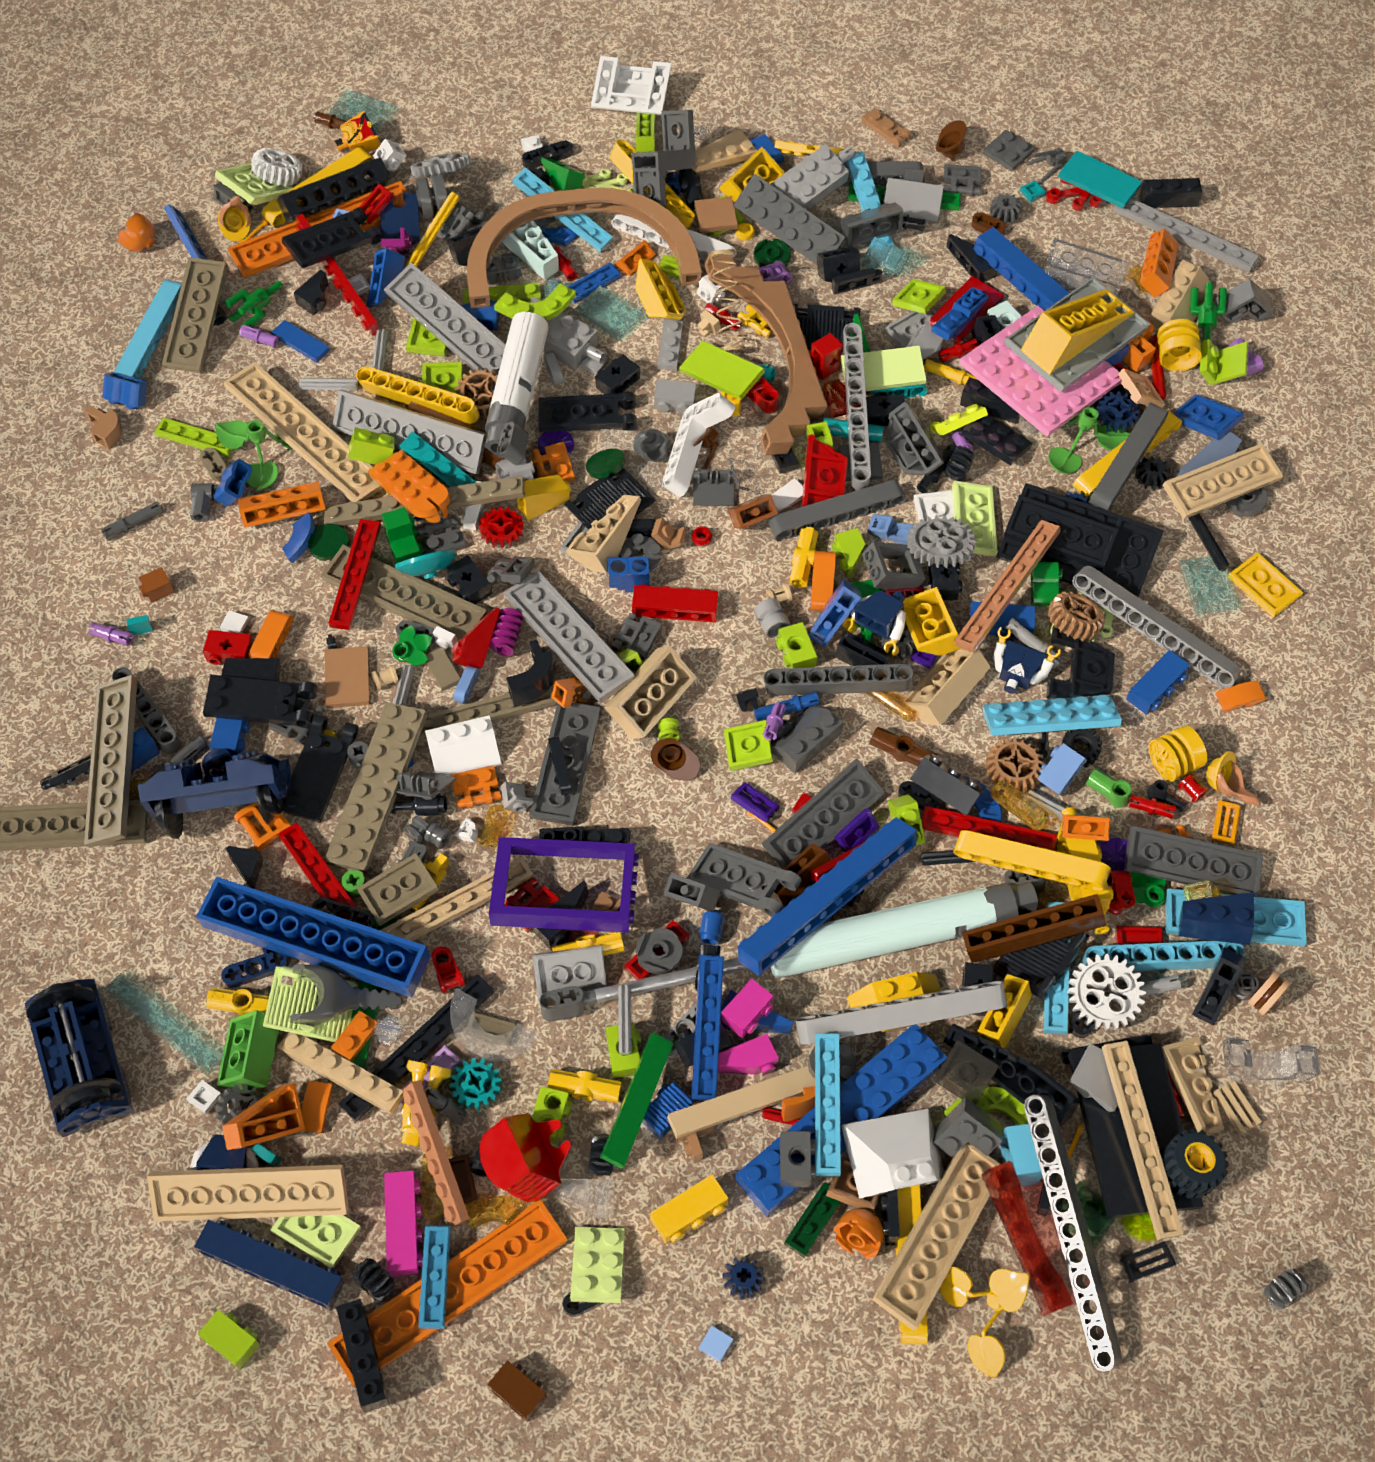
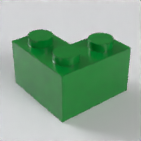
M405 507L381 514L385 535L396 564L421 556L424 553L421 542H416L415 540L418 536L414 527V518L412 514L407 513Z

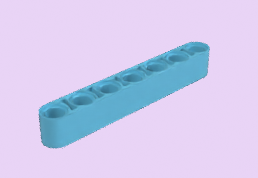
M167 279L162 282L115 368V373L138 379L141 378L144 372L142 371L143 368L147 367L152 357L150 355L155 352L160 342L159 339H162L168 328L166 327L167 324H170L174 316L182 283Z
M1220 941L1092 946L1086 950L1082 964L1087 966L1086 959L1090 957L1095 958L1097 954L1101 960L1104 959L1105 954H1108L1110 960H1113L1112 956L1116 955L1121 962L1126 959L1127 968L1132 965L1135 966L1132 972L1214 968L1224 947L1242 956L1244 948L1241 944ZM1204 952L1209 953L1212 958L1206 957ZM1181 953L1188 955L1190 959L1183 958ZM1158 954L1164 955L1167 960L1160 959ZM1135 955L1141 956L1144 961L1137 960Z

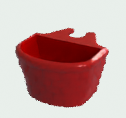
M526 1112L525 1114L504 1117L499 1123L491 1127L482 1136L479 1147L481 1163L490 1181L496 1187L526 1202H537L562 1183L560 1169L572 1148V1143L568 1140L564 1141L558 1148L553 1147L551 1144V1135L553 1132L561 1129L562 1122L560 1120L536 1122Z

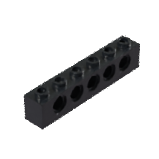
M381 157L284 193L278 197L277 202L286 221L291 219L297 221L296 216L300 214L310 213V215H313L324 206L331 208L337 205V201H349L354 198L353 195L358 193L360 196L370 192L369 189L376 188L378 184L384 187L386 186L385 182L390 179V176ZM364 174L369 175L371 181H367L364 178ZM347 181H352L355 188L350 187ZM331 187H335L338 190V194H334L331 191ZM314 193L319 194L322 201L317 200L314 197ZM297 200H302L305 203V207L299 206Z

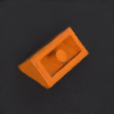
M644 240L614 265L631 276L638 270L640 259L651 260L656 256V253Z
M1062 814L1063 838L1109 841L1110 818Z

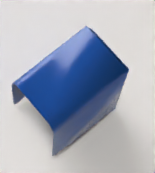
M648 556L608 558L609 587L625 590L626 593L633 592L634 585L645 584L650 586Z

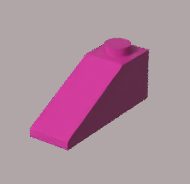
M765 1034L719 1053L718 1073L750 1075L763 1073V1075H766L776 1069L779 1058L768 1035Z

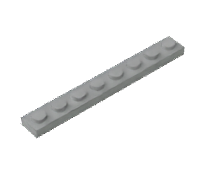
M1132 198L1124 209L1116 205L1113 207V212L1158 232L1165 228L1177 241L1248 273L1258 259L1259 255Z

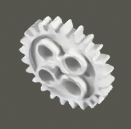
M1097 954L1094 959L1095 962L1087 958V966L1080 963L1078 968L1081 972L1074 970L1072 975L1076 979L1069 980V984L1074 986L1067 991V993L1074 994L1069 999V1002L1077 1004L1072 1010L1081 1011L1079 1019L1085 1016L1088 1018L1086 1025H1089L1092 1021L1095 1022V1029H1098L1103 1024L1105 1031H1108L1112 1024L1113 1028L1117 1030L1119 1022L1126 1027L1128 1025L1127 1019L1132 1022L1136 1019L1133 1013L1140 1014L1141 1009L1137 1005L1143 1006L1145 1003L1144 1000L1139 998L1146 994L1145 991L1139 990L1145 984L1144 982H1137L1141 974H1133L1132 971L1135 966L1132 965L1127 968L1126 959L1119 963L1117 955L1113 960H1110L1109 955L1105 954L1104 959L1101 960ZM1100 973L1104 981L1101 983L1094 981L1092 974ZM1123 980L1127 985V989L1121 990L1117 988L1115 981ZM1086 985H1090L1095 989H1088ZM1105 988L1109 989L1110 995L1108 997L1104 996L1103 990ZM1094 995L1098 1000V1004H1089L1086 996ZM1124 995V996L1127 997V999L1124 1000L1123 998H1121V997H1119V996ZM1117 1002L1121 1007V1011H1112L1109 1003Z

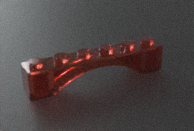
M1011 1161L986 1170L981 1176L1023 1272L1030 1274L1029 1285L1043 1317L1074 1304L1063 1279L1050 1262L1036 1235L1025 1205L1021 1184Z

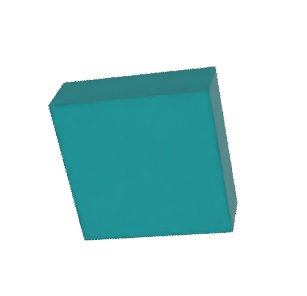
M1036 180L1020 187V192L1030 203L1046 195V191Z
M148 615L126 619L129 631L133 635L153 631Z
M259 1143L255 1144L252 1149L253 1153L271 1165L278 1166L282 1161L281 1157Z

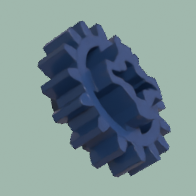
M1120 391L1117 392V395L1110 392L1109 396L1103 395L1102 400L1098 401L1096 410L1099 415L1097 420H1102L1100 426L1107 425L1108 431L1114 428L1115 433L1118 432V429L1125 432L1127 428L1132 429L1133 425L1137 423L1140 410H1137L1139 404H1133L1134 401L1127 398V393L1121 396Z

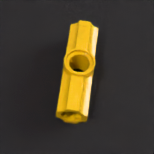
M812 527L801 529L798 546L794 550L793 567L789 584L794 587H807L811 568L813 569L814 552L816 551L819 532Z
M611 932L599 936L586 935L577 938L574 942L554 946L552 949L553 951L602 944L603 956L624 951L620 932Z
M211 987L208 991L206 1006L208 1009L238 1013L240 1016L255 1010L266 1013L269 996L253 994L246 989L233 991ZM249 1000L245 1006H239L242 1001Z
M552 1069L548 1088L567 1092L578 1100L585 1098L586 1101L595 1099L618 1104L622 1082L598 1078L596 1074L587 1071L572 1073Z

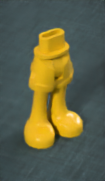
M408 1060L407 1069L412 1073V1082L421 1080L423 1085L429 1064ZM431 1065L427 1087L431 1086L437 1091L441 1081L451 1076L452 1070ZM403 1103L401 1110L403 1129H401V1132L404 1133L401 1143L420 1147V1137L417 1129L412 1124L409 1106ZM430 1105L435 1120L436 1110Z

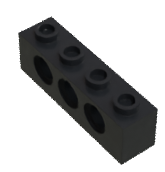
M360 1298L336 1306L361 1409L364 1413L390 1405L365 1305Z

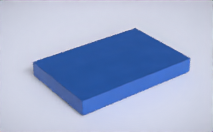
M1195 394L1173 412L1174 415L1182 420L1181 425L1216 440H1219L1244 419L1243 412Z

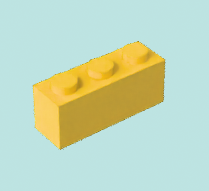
M1009 974L1006 975L1003 981L1007 1006L988 1011L978 1029L979 1035L1006 1048L1032 997L1029 981Z
M713 1174L652 1211L650 1213V1220L665 1244L670 1241L676 1243L685 1236L684 1232L690 1228L696 1230L706 1223L705 1219L709 1216L714 1215V1217L722 1214L727 1209L725 1206L728 1205V1197Z

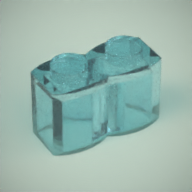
M878 237L873 238L864 255L867 265L875 269L877 266L883 268V273L890 277L893 275L899 276L910 257L906 251Z

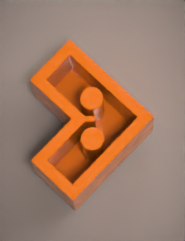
M1150 323V326L1142 335L1128 343L1130 348L1123 361L1135 372H1138L1150 363L1156 350L1149 343V339L1155 329L1152 323Z

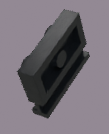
M892 1190L881 1195L880 1199L881 1211H884L882 1224L885 1234V1246H895L900 1237L897 1190Z

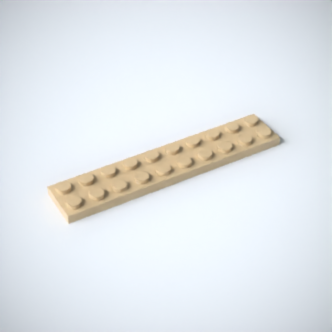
M256 362L224 381V387L351 502L367 500L383 489L368 473V470L373 466L369 463L348 459L349 445Z

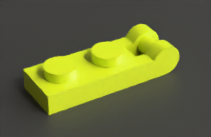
M977 404L971 405L966 408L967 411L949 415L947 420L931 422L929 430L938 435H945L987 416L986 407Z

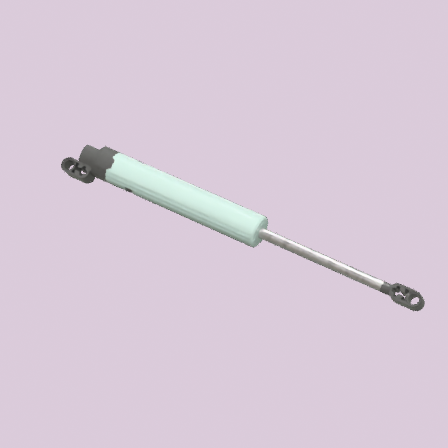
M1008 870L1002 884L821 924L773 964L770 969L776 978H781L963 937V931L1037 911L1038 899L1036 893H1040L1045 889L1046 879ZM739 958L724 961L723 975L748 970L746 966L739 962ZM698 967L583 992L577 986L547 991L539 999L541 1014L549 1022L579 1016L584 1012L587 1005L618 999L619 985H630L632 996L694 982Z

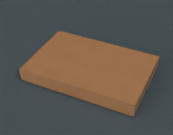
M368 646L325 649L326 708L370 705Z

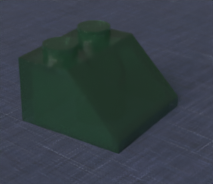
M1079 1180L1076 1188L1092 1246L1096 1249L1116 1218H1107L1102 1196ZM1067 1199L1062 1205L1066 1211L1070 1207ZM1071 1223L1069 1231L1076 1235V1227Z

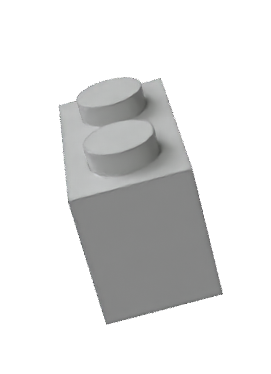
M657 379L654 394L655 410L661 412L675 411L684 414L689 406L695 404L696 383Z

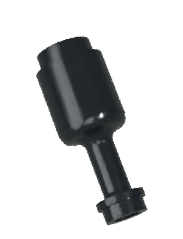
M439 793L435 798L429 800L416 796L414 801L397 802L395 799L390 813L396 814L397 811L414 810L417 816L441 815L447 812V797Z

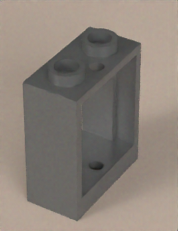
M873 541L862 553L874 588L919 587L926 580L919 560L914 559V554H910V548H907V545ZM884 558L897 560L901 573L888 572Z

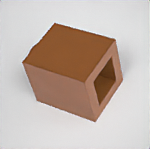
M162 567L139 577L141 582L139 590L144 598H149L151 603L174 593L171 582Z

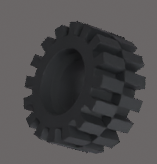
M1088 729L1067 731L1061 745L1064 743L1087 760L1084 764L1085 768L1089 764L1093 765L1095 760L1097 761L1102 749V740L1099 741V734L1094 736L1096 731L1093 729L1091 732ZM1077 741L1085 742L1089 747V751L1086 753L1078 752L1073 748V743Z

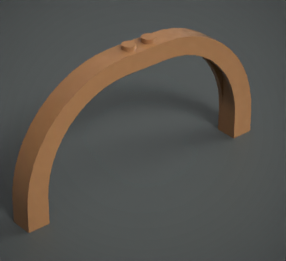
M578 188L529 196L506 206L496 213L482 227L471 246L467 262V281L471 309L490 307L487 269L492 254L507 235L520 226L541 218L590 212H609L625 215L639 220L655 230L666 241L674 254L682 286L698 284L702 271L696 246L689 232L679 219L665 207L645 196L615 188Z

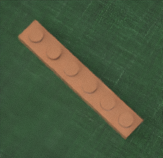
M421 1080L414 1081L403 1089L404 1101L409 1106L412 1124L417 1129L420 1137V1147L426 1154L428 1170L434 1177L436 1193L442 1200L445 1218L450 1223L451 1228H454L469 1220V1216Z

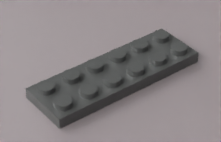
M755 173L733 204L735 208L816 265L817 253L839 249L846 240V237Z
M557 703L549 738L559 736L572 793L561 796L549 744L547 743L533 799L534 803L530 811L531 819L574 826L601 707L571 703V707L563 708Z
M855 759L761 844L778 865L784 869L812 843L824 849L835 839L834 836L865 808L868 809L885 792L859 760Z
M1131 826L1129 829L1124 871L1231 895L1254 892V897H1258L1263 854Z

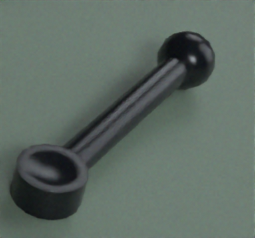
M1042 732L1039 754L1046 758L1048 754L1045 750L1046 732Z

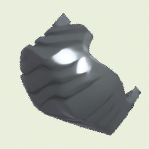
M649 428L635 435L633 448L638 455L647 461L659 462L664 460L669 454L667 449L669 439L663 432L655 428Z

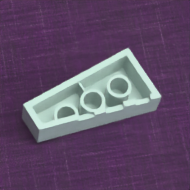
M534 221L515 229L501 241L542 279L546 280L559 271L558 255Z

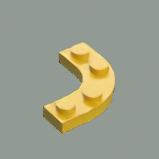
M775 140V148L782 149V153L792 154L794 151V155L805 156V153L812 154L821 147L792 141ZM828 146L836 155L845 149L843 147Z

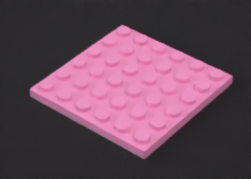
M1037 306L963 356L959 364L1048 437L1082 412L1084 408L1091 406L1103 395H1106L1121 384L1122 380L1118 375L1119 371L1108 362L1103 361L1098 367L1084 375L1081 380L1063 392H1059L1054 385L1052 386L1045 380L1040 373H1037L1026 361H1023L1016 355L1011 348L1009 349L1004 344L1006 338L1044 312L1043 309Z

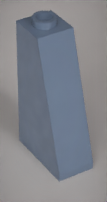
M1231 431L1227 432L1219 440L1213 439L1180 469L1178 476L1237 453L1242 439Z

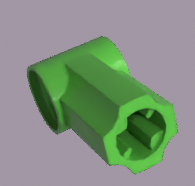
M1098 768L1091 773L1086 782L1087 786L1108 798L1112 806L1122 808L1127 805L1131 793V786L1128 782L1115 780Z

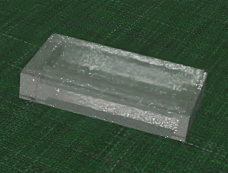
M601 429L600 449L614 448L634 451L633 441L635 435L641 431Z

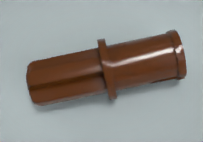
M317 111L314 115L315 123L326 125L329 129H332V127L340 129V126L347 122V120L337 118L334 114L328 115Z

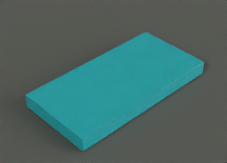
M1078 150L1058 174V178L1124 209L1142 185V181Z

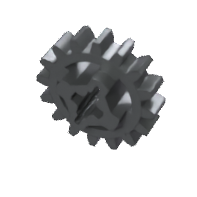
M237 1084L234 1085L232 1090L227 1088L224 1095H220L219 1103L215 1107V1110L218 1111L215 1117L216 1120H223L220 1127L222 1128L225 1123L262 1099L264 1094L257 1095L255 1093L256 1087L251 1091L248 1090L247 1084H244L242 1089ZM227 1103L229 1104L228 1109L230 1110V1113H228L227 1111Z

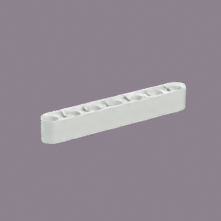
M616 214L612 219V225L615 229H622L621 231L638 235L639 238L650 242L654 241L657 245L669 248L666 241L655 230L639 220L621 214ZM687 229L696 246L700 261H706L709 253L712 251L735 250L733 246Z

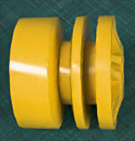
M1176 319L1163 324L1157 332L1160 364L1165 369L1185 371L1200 363L1202 353L1199 328L1195 322L1188 319Z
M1188 725L1180 726L1170 731L1169 734H1164L1159 738L1151 740L1149 743V755L1153 765L1161 776L1169 782L1175 781L1179 777L1185 776L1187 772H1193L1207 763L1205 745L1197 732Z

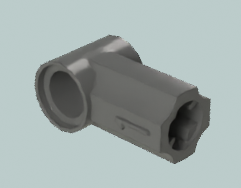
M214 483L191 484V520L197 522L209 520L211 501H214L212 498L215 494Z

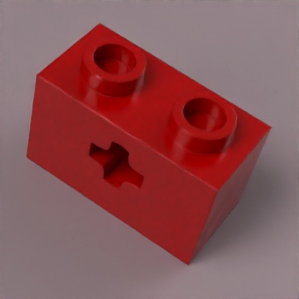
M831 333L812 343L811 361L816 368V375L821 381L840 370L843 345Z
M208 630L203 648L206 662L220 665V663L224 664L226 658H248L249 651L253 645L251 634Z

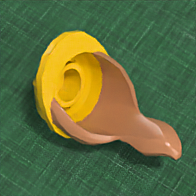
M239 196L231 198L230 202L223 205L218 214L220 231L230 241L244 239L251 225V216L248 208L242 204L243 200Z
M1227 751L1221 758H1216L1207 767L1206 775L1207 781L1212 788L1226 796L1238 797V799H1241L1246 804L1260 806V799L1245 789L1243 774L1236 764V757L1233 752Z

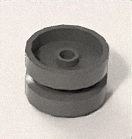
M442 173L431 176V188L425 176L415 178L416 195L423 219L433 218V206H436L438 213L447 199Z

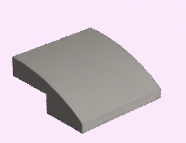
M1092 1044L1088 1045L1069 1084L1085 1098L1092 1097L1108 1112L1115 1111L1118 1103L1103 1050Z

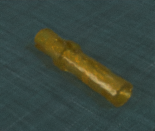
M865 692L887 707L890 713L894 712L907 722H910L916 713L914 709L901 702L899 697H894L888 692Z

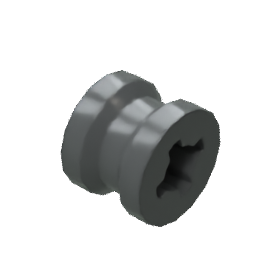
M353 742L347 749L350 763L354 767L360 768L368 749V745L365 742Z
M416 815L412 819V823L406 825L403 830L409 838L416 843H420L430 825Z
M435 821L427 829L424 840L429 843L433 842L438 849H443L451 838L452 830L441 827V824Z

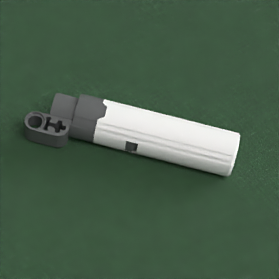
M531 312L517 313L512 319L485 426L487 438L484 447L499 458H505L514 465L518 464L525 455L529 433L524 430L549 329L548 323L543 317Z

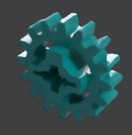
M472 1058L471 1064L463 1061L464 1067L461 1069L456 1066L457 1075H451V1081L454 1083L449 1084L450 1090L454 1091L452 1093L453 1099H458L459 1106L466 1103L467 1110L475 1106L476 1110L480 1111V1105L489 1108L488 1101L496 1102L494 1094H501V1088L498 1086L502 1085V1080L497 1078L500 1075L499 1070H493L494 1065L492 1062L486 1066L485 1059L483 1058L480 1063H476L475 1058ZM466 1075L465 1081L461 1083L463 1077ZM471 1078L479 1084L480 1091L474 1084L472 1085ZM491 1085L490 1090L486 1093L487 1086Z

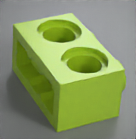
M541 1086L532 1118L536 1122L560 1120L562 1122L561 1129L553 1132L551 1135V1144L557 1145L558 1138L563 1139L566 1129L563 1121L565 1115H570L572 1102L569 1101V1093ZM553 1101H557L561 1104L556 1109H551L548 1107V1105Z

